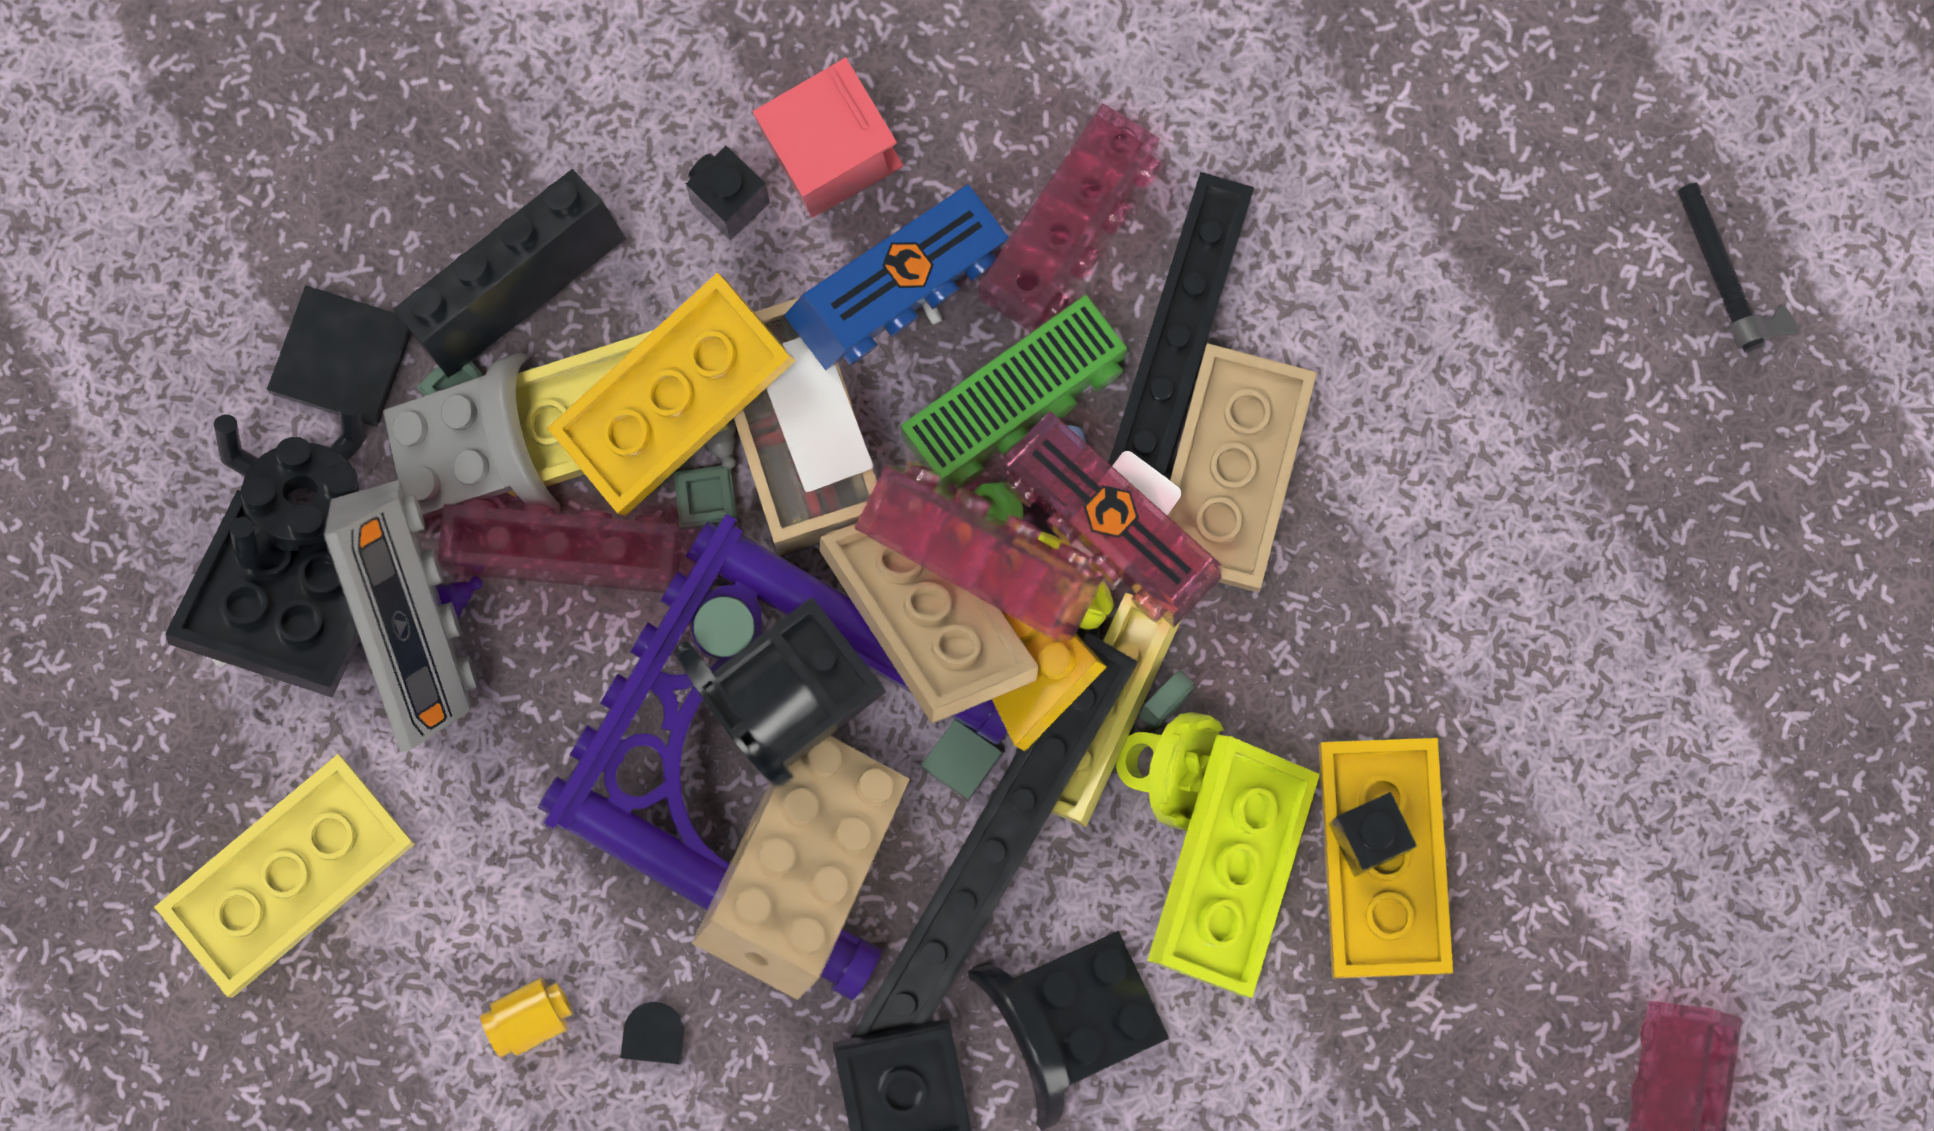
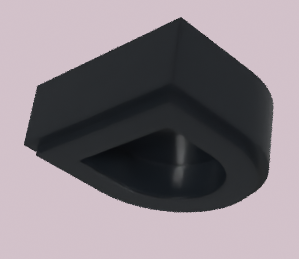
M647 1002L636 1007L625 1021L620 1059L681 1065L684 1024L680 1015L670 1006L660 1002Z

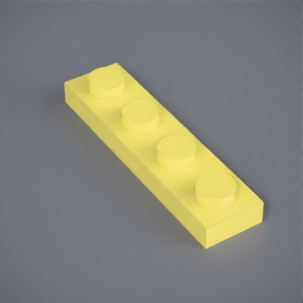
M1125 593L1103 642L1139 663L1052 810V814L1087 827L1182 620L1177 611Z

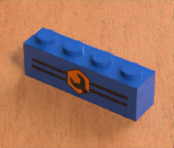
M967 184L803 293L784 316L825 370H828L842 359H845L852 366L878 346L873 339L885 330L891 337L896 336L919 317L914 310L925 302L928 303L931 309H935L959 290L955 283L957 280L967 275L974 282L992 269L999 262L994 253L1009 237L970 185Z

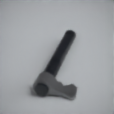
M1695 182L1680 188L1677 191L1681 203L1683 202V208L1714 282L1717 283L1716 286L1718 291H1720L1719 294L1723 299L1724 306H1726L1727 313L1730 314L1729 317L1732 324L1729 326L1738 350L1743 349L1744 352H1750L1765 345L1766 340L1782 335L1799 333V327L1795 319L1785 306H1778L1772 318L1767 314L1763 317L1761 315H1753L1751 308L1748 307L1749 303L1745 299L1744 292H1742L1743 289L1741 284H1739V279L1736 276L1699 184Z

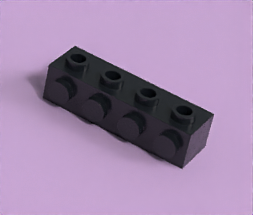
M572 168L514 215L504 220L496 229L468 251L458 256L454 262L422 287L416 289L393 310L421 347L449 379L624 241L626 237L603 200Z

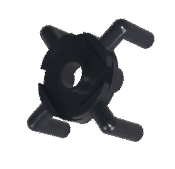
M347 396L339 401L338 412L341 435L330 447L308 443L307 440L301 437H289L283 439L276 448L266 452L259 458L242 449L235 417L224 414L215 419L214 430L221 462L244 476L241 486V498L246 517L236 518L230 524L235 559L241 568H254L272 547L286 551H300V546L319 543L321 548L328 545L325 538V530L331 499L359 491L358 475L348 462L365 440L362 407L358 398ZM300 488L310 489L317 494L315 499L308 504L294 505L286 500L290 492Z

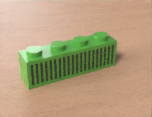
M1085 295L900 425L901 437L941 492L951 484H954L957 489H962L985 471L981 464L998 451L1006 457L1028 442L1031 438L1028 430L1044 418L1050 424H1053L1071 412L1077 405L1074 397L1092 385L1095 391H1100L1115 381L1123 373L1119 365L1125 362L1127 348L1088 296Z

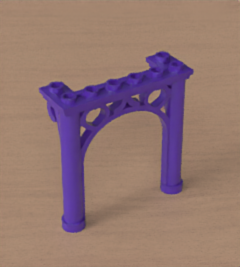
M728 514L724 515L717 526L707 521L704 527H702L685 556L695 562L688 573V577L677 571L660 600L661 603L669 607L661 623L656 627L647 622L630 651L631 654L639 658L628 679L617 673L600 702L601 705L609 709L598 729L587 724L569 754L579 762L566 781L558 776L554 778L537 807L547 813L541 822L542 826L549 830L558 827L563 831L567 830L706 911L730 864L711 851L698 836L686 812L681 791L680 764L682 749L691 720L703 698L686 673L671 675L661 671L688 624L690 625L691 639L696 649L705 657L718 659L709 667L711 672L734 656H715L705 651L699 645L693 628L698 610L706 602L718 597H730L740 601L748 608L754 622V632L749 642L750 644L763 634L761 608L756 597L786 615L813 597L870 670L911 693L848 596L744 536L742 530L733 526L736 519ZM717 575L733 583V585L720 586L709 591ZM693 685L678 711V701L673 691L686 690ZM649 691L658 698L663 709V721L660 729L670 731L667 746L659 737L648 733L634 734L624 740L622 739ZM992 699L950 716L996 745L1007 733V729ZM637 746L649 747L659 755L662 761L664 779L663 784L642 797L626 795L616 782L618 766L623 762L626 753ZM601 772H603L604 787L609 798L592 789ZM665 798L671 819L681 840L632 813V809H643ZM841 929L820 976L832 983L831 989L853 1001L871 976L879 960L881 949L863 938H857Z

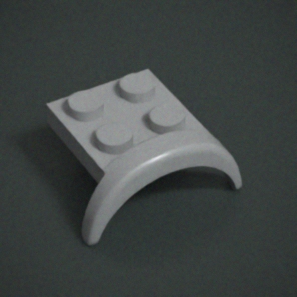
M514 353L498 359L490 366L485 376L383 410L398 480L401 482L405 497L416 496L423 519L513 490L525 504L541 515L555 516L561 513L560 503L547 490L533 465L520 426L516 402V380L521 364L528 360L525 353Z

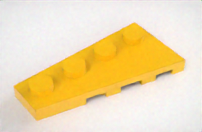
M960 512L945 528L946 532L1038 665L1036 681L992 699L1014 746L1025 752L1102 673L1106 666L1063 619L1056 616L1037 600L1023 584L1010 561L967 516Z

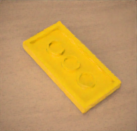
M717 272L547 429L617 514L626 516L796 360L726 278Z
M1438 738L1321 742L1319 744L1332 979L1452 974L1453 962ZM1391 792L1417 847L1405 855L1354 878L1329 823L1337 816Z

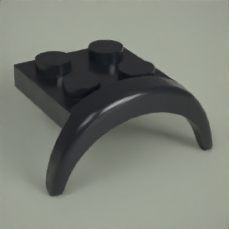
M813 597L809 598L713 672H711L690 642H682L675 648L676 657L685 673L715 717L759 773L777 788L783 787L794 778L787 769L886 693L883 685Z
M1119 931L1014 978L1001 968L990 964L980 965L968 971L969 980L979 985L991 998L1017 1042L1033 1085L1037 1105L1036 1125L1041 1131L1054 1126L1060 1120L1064 1109L1066 1087L1170 1039Z

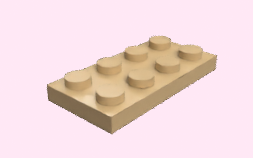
M1206 344L1170 481L1180 488L1181 497L1155 534L1162 543L1192 569L1188 574L1249 591L1260 592L1317 372ZM1154 544L1152 545L1151 552L1168 568L1185 573Z
M923 497L821 536L820 552L931 724L1036 681L1038 665Z

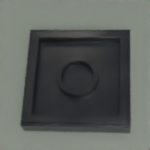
M305 285L266 390L272 395L339 415V401L344 397L353 396L361 402L363 423L377 427L411 332L394 312Z
M949 1018L833 1042V1050L850 1131H972Z

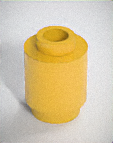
M540 977L490 1003L491 1010L481 1014L479 1017L491 1046L496 1054L502 1058L511 1052L515 1056H519L567 1031L568 1026L565 1018L572 1015L573 1010L559 983L556 982L548 986L546 981Z

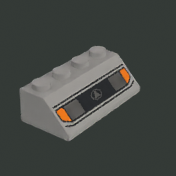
M397 480L331 499L325 538L401 753L415 748L470 712L471 690L478 688V680L470 656L460 657L454 641L455 637L461 636L454 607L451 602L443 605L441 603L436 585L443 583V577L435 551L433 549L423 550L417 531L425 529V524L418 500L415 495L405 497L401 482Z

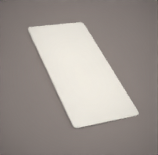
M801 337L783 343L782 345L796 361L766 389L804 490L810 492L872 469L871 458L836 366L834 365L825 370Z

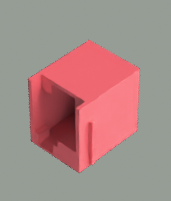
M846 57L752 111L764 139L811 218L904 167L893 148L897 141Z

